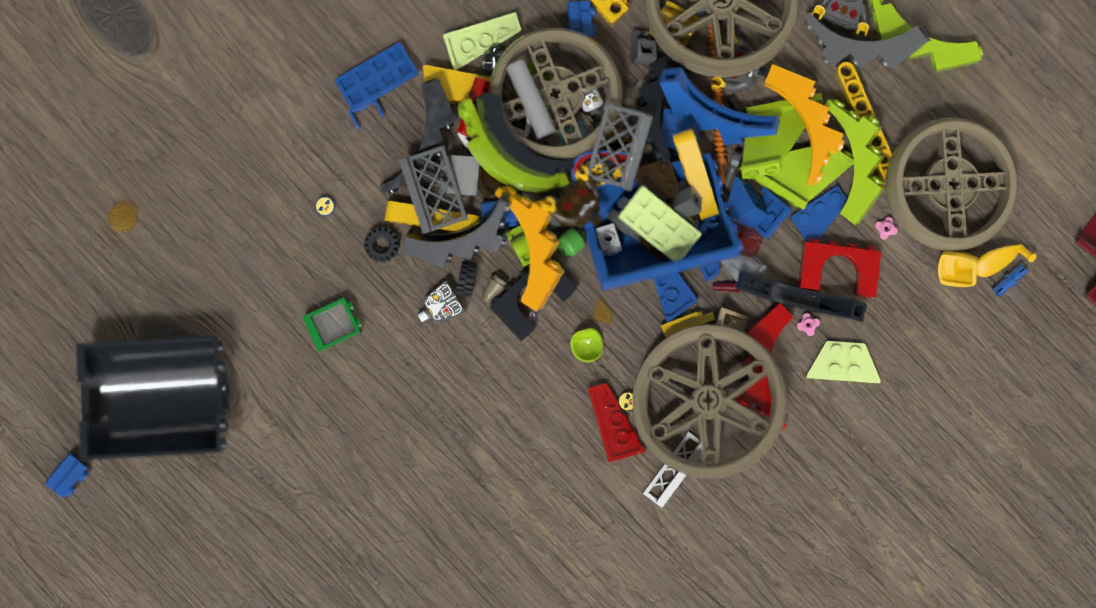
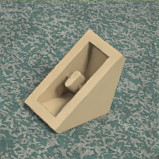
M721 308L716 325L727 326L745 332L748 317Z

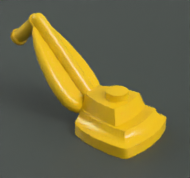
M1023 244L996 248L983 254L980 259L963 251H944L940 257L938 275L943 285L954 287L974 286L978 276L989 277L1008 266L1017 257L1018 253L1027 258L1029 262H1033L1036 259V254L1026 249Z

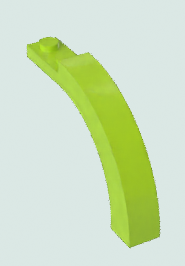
M471 99L465 100L458 105L459 115L467 126L466 131L468 135L472 138L467 143L468 148L482 168L499 182L517 190L533 193L551 192L562 189L570 184L566 174H556V176L551 178H544L528 174L511 165L491 145Z

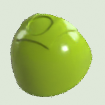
M593 328L583 329L576 332L571 338V350L578 360L592 362L599 359L602 355L603 340L597 330Z

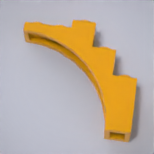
M772 64L764 86L777 92L787 100L797 111L806 127L812 155L806 185L813 187L815 182H820L823 172H820L822 165H827L831 156L827 153L835 155L837 150L841 152L845 142L842 140L844 134L823 126V124L827 125L830 114H828L829 107L808 99H813L817 89L813 87L815 81Z
M503 186L498 188L495 195L500 199L503 191L510 194L508 200L511 202L510 209L519 220L529 246L530 274L521 302L534 311L543 309L565 271L560 268L561 265L553 260L550 261L560 242L553 232L545 231L553 216L550 210L544 211L541 205L545 203L546 206L550 207V204L543 200L532 204L529 198L518 195L514 188Z

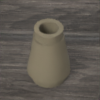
M496 274L490 277L481 298L491 304L490 302L504 291L507 282Z

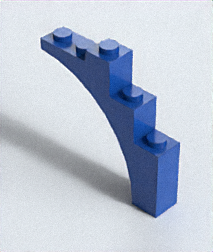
M682 68L663 70L660 85L674 116L693 114L700 131L718 129L725 145L743 144L746 137L777 134L780 123L778 116L751 115L734 111L716 103L700 92L687 78Z

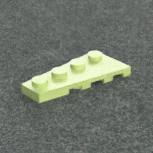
M515 12L444 34L443 37L453 69L455 71L481 56L485 51H489V47L497 46L521 31V27Z

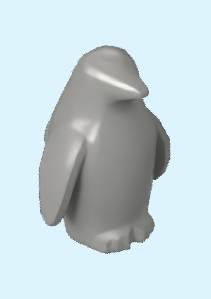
M740 253L739 257L721 261L735 281L738 279L740 270L764 277L767 266L763 265L756 257L747 256Z

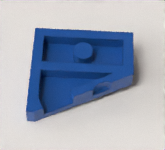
M763 187L761 203L768 217L753 226V228L763 237L769 239L792 209L771 191Z

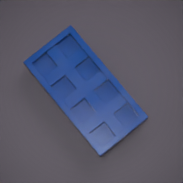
M398 42L336 78L334 81L354 113L418 76L419 73L402 44Z

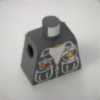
M445 281L423 300L426 309L417 313L422 323L433 318L436 324H440L466 312L447 281Z

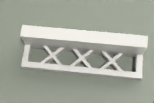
M688 432L673 453L675 455L684 454L685 460L696 462L702 455L701 441ZM691 438L698 446L694 451L686 452L685 443ZM683 447V452L678 453L680 449ZM692 453L687 459L686 454ZM665 464L643 493L660 507L665 505L686 476L680 472L675 474V470L667 468L668 466ZM673 470L674 478L672 481L663 483V472ZM669 484V485L666 487V489L664 490V486H663V485ZM661 485L662 494L657 500L649 494V491L653 486Z

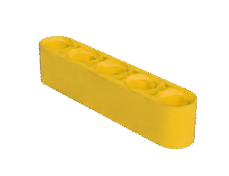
M692 129L674 134V143L688 186H692L702 198L701 212L697 213L699 219L704 220L719 214Z
M387 201L385 221L421 227L414 205ZM437 209V210H439V211H441V212H443V213H445V214H446L447 211H448V210ZM450 211L449 216L455 219L463 217L460 212ZM435 212L432 217L434 226L441 224L445 216ZM467 214V220L436 230L456 232L467 229L479 222V216Z

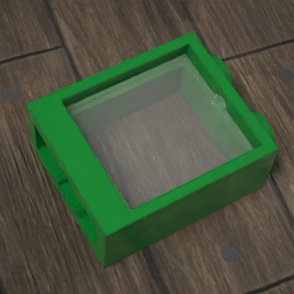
M342 298L302 317L319 353L361 334L360 329L363 327L359 318H354L352 311L355 310L350 300L346 301L345 298Z

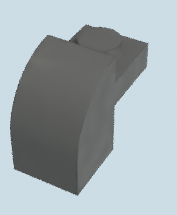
M632 31L631 52L629 54L632 64L649 66L650 63L656 60V41L651 40L649 32Z
M691 186L674 196L672 210L698 230L699 215L697 213L701 212L702 198Z

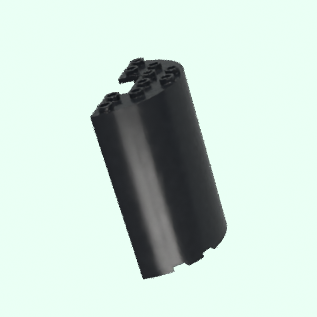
M217 336L76 343L77 382L81 384L82 421H79L80 460L222 453L227 449L226 432H228V420H226V414H230V405L226 401V395H229V384H226L224 376L226 374V363L223 362L222 358L223 342L219 341Z

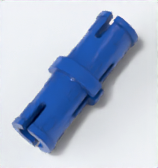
M1019 263L1016 268L1009 274H1005L1004 278L992 288L993 292H996L995 294L1001 297L1011 286L1017 285L1016 282L1028 273V270L1024 269L1025 266Z

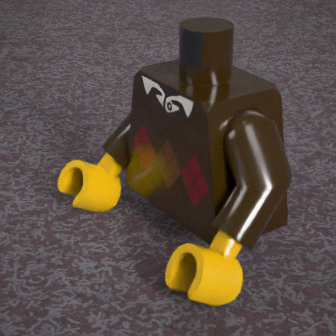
M582 166V169L585 171L584 175H580L578 170H576V176L582 178L583 182L579 180L556 203L552 198H546V201L550 203V207L546 206L545 203L541 205L544 211L550 210L551 215L562 225H577L582 228L588 222L597 226L602 221V216L598 214L601 210L599 191L591 177L588 178V169L585 166Z

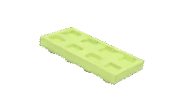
M643 186L637 190L617 216L673 262L682 260L701 236L698 230Z

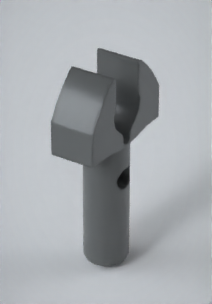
M734 151L726 174V184H723L725 187L731 186L742 153Z

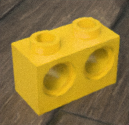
M588 0L611 27L629 11V3L626 0ZM618 5L621 11L619 13H612L610 7Z

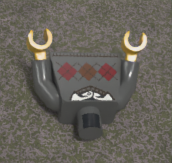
M820 0L811 13L812 16L814 13H818L820 15L819 20H826L854 32L856 30V34L861 30L867 36L869 30L866 5L862 3L863 0Z
M734 34V58L755 51L748 42L736 38ZM761 66L751 72L738 76L714 77L712 80L718 81L719 85H712L711 87L714 90L722 87L723 90L739 92L748 89L749 86H755L757 77L766 79L769 68Z

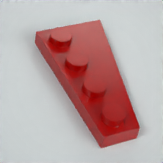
M607 383L587 388L608 463L646 452Z

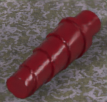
M737 282L712 284V290L740 293V290L735 289Z

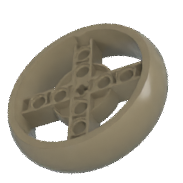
M557 27L539 29L523 35L514 41L497 60L488 86V94L501 95L503 115L509 130L516 140L528 151L551 160L565 161L574 159L580 154L594 149L601 121L588 136L582 138L574 118L583 104L585 93L607 85V103L622 107L623 99L621 77L609 53L591 37L572 29ZM563 43L577 47L589 54L599 64V67L576 75L565 67L554 66L545 44ZM527 51L537 72L532 79L552 123L558 124L565 142L564 146L538 144L521 135L511 123L527 116L525 110L521 113H517L514 110L517 104H522L520 98L503 104V85L508 73L506 68ZM544 55L547 59L544 63H538L536 57ZM547 72L552 73L554 76L550 81L543 79V75ZM594 76L597 81L595 84L590 85L586 82V78ZM576 83L579 86L578 90L570 91L568 89L569 84ZM556 90L557 93L560 92L558 94L559 98L555 99L554 96L551 97L552 91ZM610 108L608 113L610 121L618 119L620 115L618 110ZM558 109H567V115L559 116L557 114ZM570 125L575 128V131L572 134H566L564 128ZM611 126L603 130L602 135L605 139L613 130Z
M955 117L938 118L916 127L896 147L887 168L886 194L896 221L913 239L937 250L964 251L987 242L1006 224L1012 214L1017 198V171L1007 147L991 130L968 119ZM937 134L939 159L931 164L924 177L903 178L906 162L915 147L926 138ZM960 134L967 135L978 141L989 152L995 162L998 173L978 174L976 168L969 161L961 158ZM947 141L952 144L951 151L946 148ZM949 160L953 162V170H950L947 166ZM987 177L992 181L991 187L986 185ZM968 179L973 181L972 188L967 184ZM913 181L918 185L917 191H914L911 187ZM931 181H934L937 185L935 190L930 187ZM949 182L954 183V187L949 186ZM1000 191L998 204L990 219L980 229L967 235L965 209L974 203L979 192ZM926 195L928 201L943 212L944 236L930 231L919 223L911 213L905 196ZM951 199L956 201L955 208H952L950 205ZM952 218H955L958 222L956 228L951 224Z

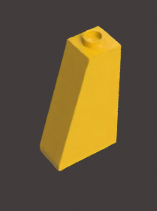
M423 65L424 82L438 77L449 104L462 103L468 100L475 78L490 81V77Z

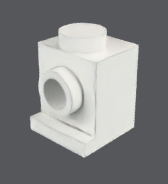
M614 223L595 229L603 256H613L622 251Z

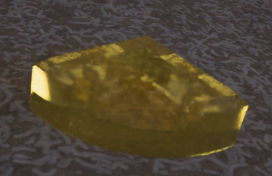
M598 300L592 319L611 324V313L608 307Z

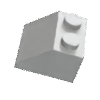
M449 155L448 159L461 197L476 196L480 164L471 156ZM441 169V178L439 180L447 183L450 177L449 173ZM438 183L439 194L442 193L445 187ZM447 187L444 195L455 197V192Z

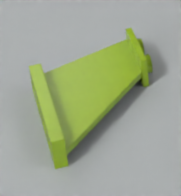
M821 93L814 94L813 99L808 98L823 105ZM787 100L746 108V114L778 116L780 123L776 135L745 138L741 167L742 179L774 175L780 172V163L806 127L797 111Z
M811 147L789 151L780 163V172L774 175L758 176L753 180L798 209L804 210L808 204L807 202L854 165L853 155L845 150L843 152L837 150L835 155L827 153L831 156L827 165H822L820 172H823L820 182H815L813 187L806 185L811 167ZM742 162L737 167V170L742 172Z

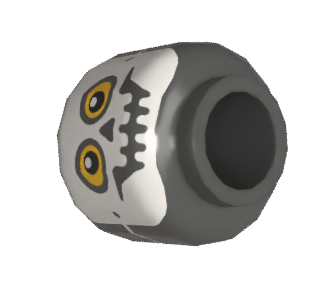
M599 89L584 94L583 104L580 108L583 113L589 112L590 115L601 111L600 107L603 106L604 100Z

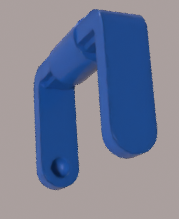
M377 100L357 110L361 111L375 103L381 117H385ZM350 109L349 114L358 130L360 128L353 116L352 110Z

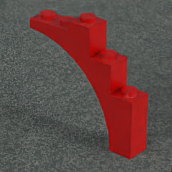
M780 303L746 334L761 343L771 354L776 339L793 316ZM750 355L741 363L742 368L752 364L757 359ZM756 366L754 369V374H761L763 372V366ZM766 375L736 398V400L743 407L747 406L748 408L755 403V410L761 416L765 415L769 419L772 399L768 386V376ZM785 423L783 424L782 430L787 427Z

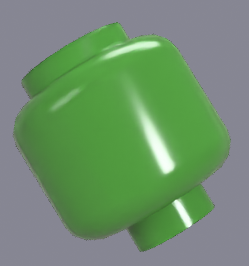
M569 228L558 237L560 242L557 248L564 256H575L585 247V235L581 230Z

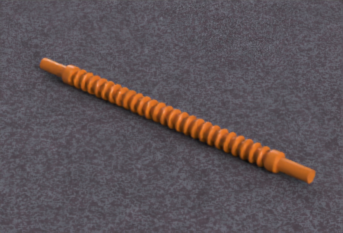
M709 24L708 27L710 29L708 32H710V35L708 37L711 38L709 40V43H711L709 46L711 51L709 53L712 54L711 58H717L712 26ZM712 80L713 83H711V86L719 85L718 81ZM721 87L716 90L711 89L714 92L711 95L714 97L712 100L724 106L721 104L723 102V99H721V96H723L721 91L723 89ZM715 129L716 132L713 133L716 135L714 137V140H716V143H714L716 148L714 150L717 151L715 161L722 184H726L725 165L727 164V159L724 158L726 156V153H724L726 148L718 129Z

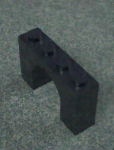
M527 269L518 276L520 280L515 284L511 282L504 289L506 293L502 297L498 295L490 302L492 304L490 309L521 342L535 330V327L520 312L517 305L518 295L528 283L530 270L528 271ZM563 274L553 293L564 303L577 290V287Z

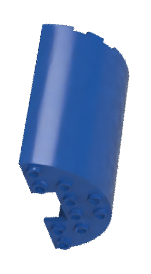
M710 153L701 155L718 208L719 214L715 216L719 229L716 231L708 230L707 235L699 237L682 260L673 262L666 256L662 261H659L631 236L628 237L616 227L622 251L613 256H603L595 229L613 224L606 216L612 209L621 212L622 210L617 206V202L622 196L630 200L637 192L638 186L636 179H634L631 191L611 184L598 188L601 199L599 203L601 210L598 214L602 216V221L597 226L588 222L584 229L586 230L591 256L602 291L739 257L740 251L743 250L742 243L736 235L738 234L736 224L728 216L727 203L722 201L721 197H724L723 184L720 175H716L715 171H718L715 160L711 159ZM681 161L672 162V168L679 189L682 191L687 187Z

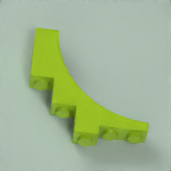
M837 99L828 100L824 106L829 107V111L844 128L854 156L853 184L848 200L840 214L854 225L860 224L886 188L882 185L883 181L875 175L871 176L884 159L877 147L873 145L870 147V144L882 127L879 125L880 121L871 115L870 117L863 116L859 120L860 116L852 110L850 112L847 111L841 101Z

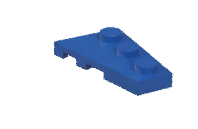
M836 186L807 205L804 210H800L792 215L790 219L806 242H808V239L819 240L841 212L847 202V198L839 186Z
M678 272L653 279L667 323L698 302Z

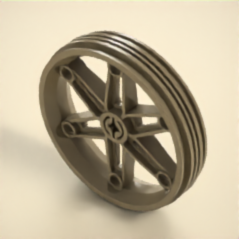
M645 0L648 26L661 49L682 67L695 73L712 77H733L746 74L769 62L780 52L789 39L798 9V0H783L782 20H779L748 0H689L694 5L665 25L660 11L659 0ZM740 7L763 20V23H758L735 13ZM703 8L708 14L707 16L684 27L683 22ZM727 19V45H722L718 20ZM734 23L771 37L767 43L754 52L734 58ZM711 24L717 58L695 53L682 45L678 39ZM774 25L777 27V29L772 30L769 28V26ZM676 29L678 32L671 33L669 30ZM721 54H727L730 58L725 59Z
M699 325L683 329L667 337L647 356L634 384L633 415L642 440L649 450L665 465L691 477L702 479L724 478L752 467L773 447L785 421L787 393L778 365L761 343L735 328L722 325ZM706 340H711V347L703 348V343ZM716 340L729 342L745 349L757 361L720 380ZM699 342L697 382L660 367L671 354L680 348ZM705 356H711L713 383L704 384ZM756 366H763L761 374H754ZM662 371L663 377L660 380H655V373ZM748 374L750 379L729 395H726L722 389L723 387ZM766 375L768 376L772 391V408L768 422L734 402L736 398ZM673 379L696 389L692 398L668 384L669 380ZM652 381L685 401L683 405L654 427L651 425L648 412V395ZM709 395L711 399L714 401L710 403V408L709 405L705 402L709 400ZM727 405L751 419L750 424L723 414ZM693 408L697 414L696 416L671 429L669 424ZM715 419L714 447L709 448L706 420ZM722 421L760 436L754 445L743 454L731 460L720 462ZM699 423L703 463L688 461L675 455L662 442ZM760 423L766 425L763 432L756 431V427ZM660 428L665 429L663 437L656 436V432ZM716 455V461L713 464H708V456Z

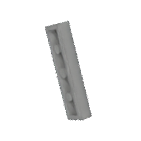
M520 60L512 63L506 69L537 138L539 139L555 132V127L525 61Z

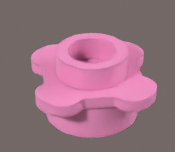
M887 217L883 222L875 224L881 239H887L889 235L897 234L898 230L894 227L893 219Z
M806 313L803 315L801 323H798L797 328L800 331L806 332L808 336H812L815 333V328L820 325V321Z

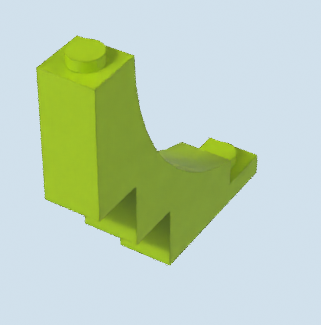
M869 0L879 41L894 38L912 29L896 12L891 3L881 6L883 0ZM930 38L931 41L907 58V60L930 55L933 71L938 73L978 63L981 61V57H983L981 46H978L977 41L948 43Z

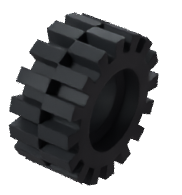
M377 227L369 231L370 233L366 235L364 240V249L367 255L374 261L381 263L394 258L399 250V242L395 233L385 227ZM381 237L386 238L389 242V247L384 252H378L374 248L375 241Z
M462 261L456 295L472 297L477 263Z

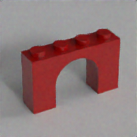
M808 239V242L803 243L797 288L818 291L820 289L822 267L825 261L831 256H842L850 260L856 270L854 296L876 298L881 252L876 251L875 247L858 249V245L846 244V247L838 246L839 243L837 242L820 244V240Z

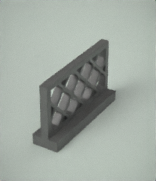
M610 103L606 104L588 166V178L591 177L593 180L623 187V189L631 191L652 121L651 113L640 112ZM609 109L618 110L621 117L611 122L608 117ZM631 114L639 116L637 124L629 127L625 118ZM623 119L628 129L618 134L613 125ZM611 126L615 136L605 140L602 135L603 130ZM630 131L633 137L632 142L624 146L620 136ZM618 138L622 147L612 152L607 143ZM606 145L610 154L600 159L597 154L598 148ZM625 150L627 159L619 164L614 155ZM613 157L617 166L607 171L602 162ZM599 163L605 171L599 176L591 174L592 168ZM619 168L622 173L620 182L612 180L609 173Z
M445 146L399 160L423 234L468 219ZM439 151L442 152L444 158L441 165L431 161L433 154ZM421 158L427 161L422 171L415 168L414 159ZM429 163L439 167L435 177L424 173ZM441 169L449 173L450 177L447 183L437 179ZM423 175L433 179L429 189L422 187L420 184ZM435 181L445 186L440 196L431 191ZM447 187L455 192L452 202L443 198ZM429 193L439 198L434 208L427 205L426 199ZM441 199L451 204L446 214L437 210ZM452 207L459 208L463 217L455 219L449 216ZM435 212L445 216L442 223L434 226L432 220Z

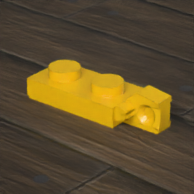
M702 311L695 312L663 324L661 328L665 338L689 327L707 325L706 323L715 320L713 312L703 315Z

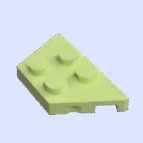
M826 341L806 375V378L866 383L881 382L866 344Z

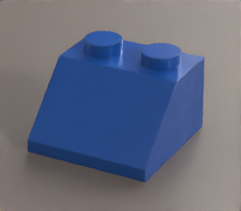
M664 109L661 133L668 151H677L673 135L688 129H692L698 145L700 130L693 114L674 116L671 109Z
M736 177L727 204L731 210L729 214L740 225L752 228L767 218L768 214L752 185Z

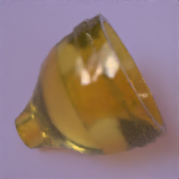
M127 204L115 205L108 212L109 225L113 230L120 233L132 230L137 223L136 211Z

